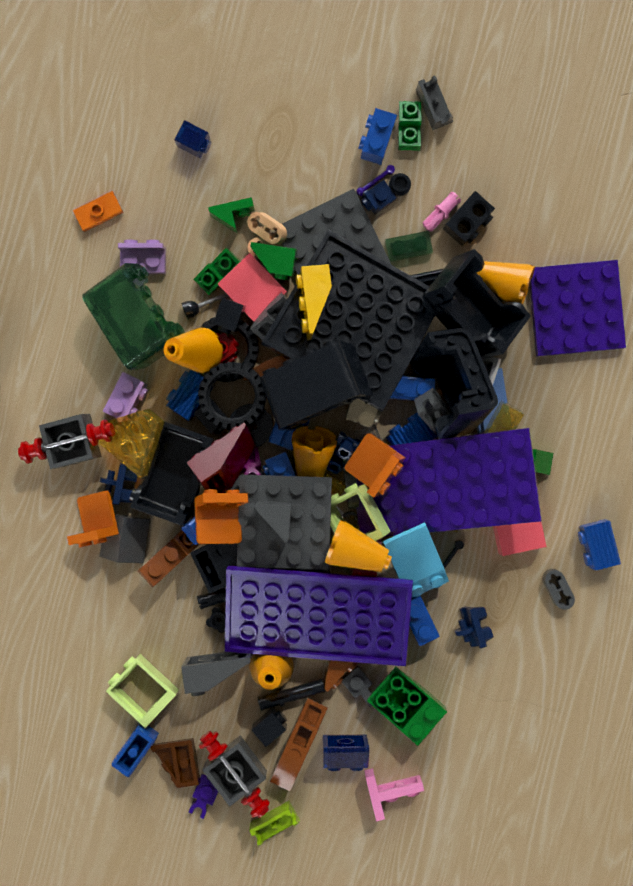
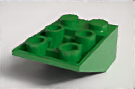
M397 666L394 667L366 700L417 746L447 713L445 705Z

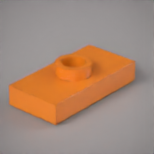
M113 191L73 210L84 232L124 213Z

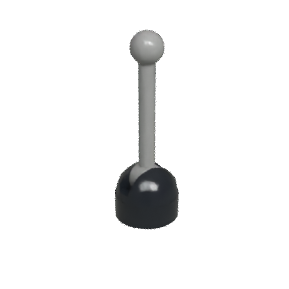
M222 294L199 304L194 301H186L181 303L189 320L197 316L199 308L229 297L227 294Z

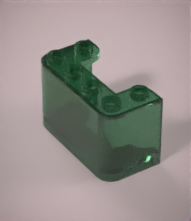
M125 263L83 293L82 298L123 365L133 371L147 368L163 357L166 341L185 333L179 323L166 321L163 309L152 299V292L145 285L148 283L149 276L146 268L140 264Z

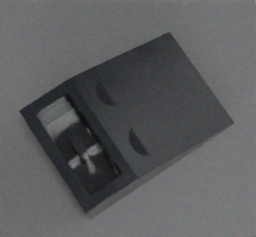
M206 544L190 553L209 594L226 587L227 566H237L238 544Z

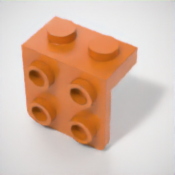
M368 433L345 465V470L369 487L367 491L369 495L377 497L387 492L391 486L389 481L402 470L404 466L402 462L405 457L372 433Z
M215 489L204 490L201 495L194 498L196 541L198 544H238L242 541V529L238 521L239 506L248 503V493H240V490H227L226 493H218Z
M106 490L78 497L77 503L84 533L67 536L69 545L78 544L79 548L92 545V540L95 545L107 542L106 537L119 534L109 491Z

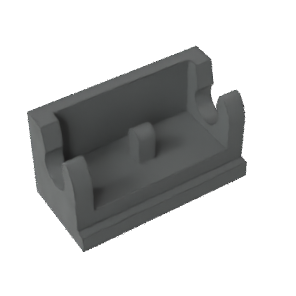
M432 76V79L428 82H425L424 79L418 81L416 88L432 131L453 122V116L447 107L436 76Z
M432 388L415 398L414 401L418 415L438 437L435 430V422L439 417L450 415L451 413L445 401Z

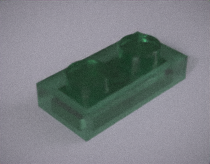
M429 231L385 239L390 262L433 253Z

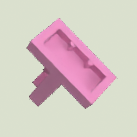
M373 768L364 770L376 821L385 819L382 801L394 802L398 800V797L406 795L414 797L424 791L420 775L377 785Z

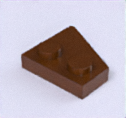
M194 738L156 743L150 747L151 751L155 752L162 761V767L170 774L171 780L177 788L196 786L201 783Z

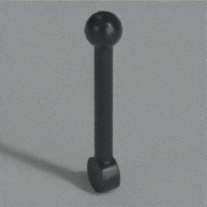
M458 540L455 542V548L443 563L444 569L456 552L464 547L462 541Z

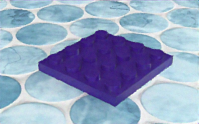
M618 260L535 267L529 286L536 357L626 348Z

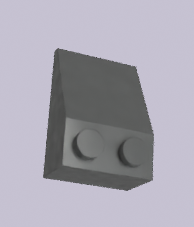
M220 652L187 657L181 666L185 694L191 693V696L205 694V691H209L250 663L253 654Z

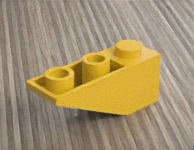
M329 264L301 266L300 274L296 275L297 289H301L302 297H299L300 311H304L305 317L301 322L302 332L307 333V340H311L332 287Z

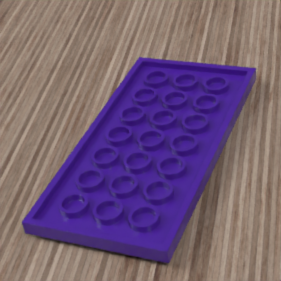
M530 428L389 445L403 455L405 459L402 462L404 466L396 477L393 476L389 481L391 486L384 495L373 497L391 531L384 537L396 536L424 522L429 532H440L542 521ZM356 478L358 487L364 484ZM359 498V507H356L359 530L366 534L376 528Z
M227 566L225 652L406 666L413 580Z

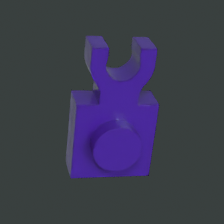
M201 774V783L196 786L192 795L197 800L191 804L189 813L192 814L194 809L199 807L202 809L200 818L204 819L207 812V804L213 806L218 791L208 777Z

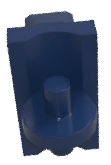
M342 431L335 439L337 446L327 467V470L334 474L342 472L361 442L358 439L350 438Z
M120 463L117 480H114L115 471L108 470L107 478L100 477V482L106 484L104 491L107 490L111 493L112 485H116L112 504L118 505L119 502L132 503L129 501L132 490L122 488L124 480L136 482L138 476L137 469L128 467L126 463Z
M466 606L459 608L462 619L458 620L460 628L455 630L456 636H463L464 642H469L471 647L479 646L481 649L486 647V642L494 636L489 626L481 628L480 620L487 618L485 608Z

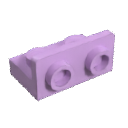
M124 240V243H118L121 274H166V247L159 240H147L146 243H138L137 240Z
M122 372L103 412L119 419L123 423L133 421L138 413L136 407L139 401H143L148 393V389H146L148 384Z

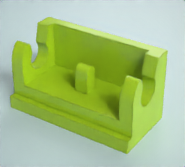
M287 801L267 812L262 817L251 821L249 832L252 836H256L257 845L260 846L270 837L292 825L296 826L299 824L300 819L290 801Z

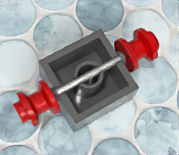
M91 414L75 415L39 425L42 438H35L34 444H29L27 441L21 442L18 448V455L27 464L32 463L34 457H38L40 460L47 458L50 469L81 463L102 457L98 445L99 440L104 439L106 442H111L113 436H115V429L113 424L109 423L106 419L101 420L100 426L95 427Z
M208 731L200 738L201 743L199 744L200 749L206 748L209 751L208 760L205 761L202 771L229 807L244 796L241 803L243 806L249 805L251 807V817H262L268 812L270 801L268 799H261L259 796L261 789L256 786L266 780V768L241 735L227 745L226 743H219L217 731L213 733Z

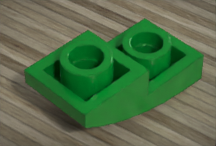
M399 101L398 150L420 151L422 108L419 101Z
M225 248L193 280L208 295H211L219 288L218 283L241 261L229 248Z

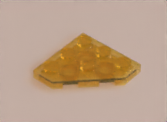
M150 409L108 420L114 426L115 436H113L111 442L101 439L99 444L138 477H146L165 421Z

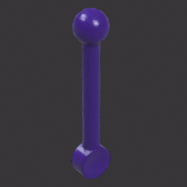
M388 165L386 171L363 188L359 187L356 190L357 195L362 196L365 190L369 189L386 175H392L395 167Z

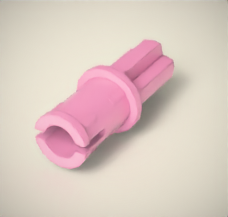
M450 192L439 205H435V210L423 221V227L431 232L443 219H448V214L461 203L460 198L456 199L458 195Z

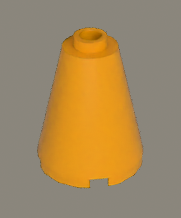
M484 261V268L477 272V274L482 277L491 291L507 303L520 302L523 304L529 290L528 287L533 277L535 266L531 264Z
M196 328L167 340L164 345V355L169 361L194 372L207 373L210 369L219 365L222 359L223 347L217 338L219 336L214 331L208 328Z
M303 426L293 432L291 440L297 476H324L337 446L336 436L333 432L318 426L315 427V430H308V426Z
M341 520L333 536L325 563L334 566L382 572L383 568L388 569L392 556L388 555L389 550L351 524Z
M253 654L249 668L254 681L261 687L271 690L285 685L290 680L294 664L292 657Z

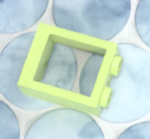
M355 483L344 489L346 493L342 496H339L338 493L331 496L330 526L334 534L339 522L343 520L336 505L357 494L376 528L366 533V535L376 541L391 532L373 497L367 493L368 487L365 484L358 487Z
M139 654L136 659L132 656L123 665L125 670L121 675L116 673L107 682L110 687L106 692L146 728L176 696L179 689L146 658ZM137 665L144 669L166 690L147 712L118 686Z

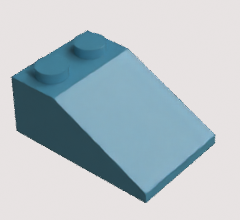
M425 522L383 541L385 548L389 550L388 555L392 556L391 563L398 579L413 580L412 598L449 582Z

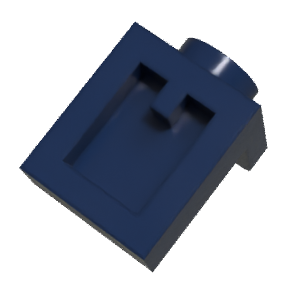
M383 180L369 191L365 190L362 194L363 200L361 201L368 212L372 211L375 215L394 202L397 197L385 180Z

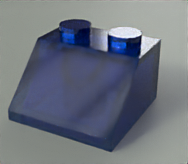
M367 734L323 735V768H328L329 771H340L341 768L361 771L363 768H368L369 743Z

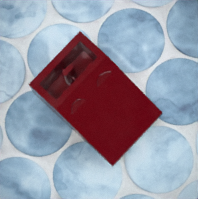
M243 423L231 429L221 439L215 440L204 451L195 454L187 464L205 490L215 489L218 493H225L234 485L256 445L246 424Z

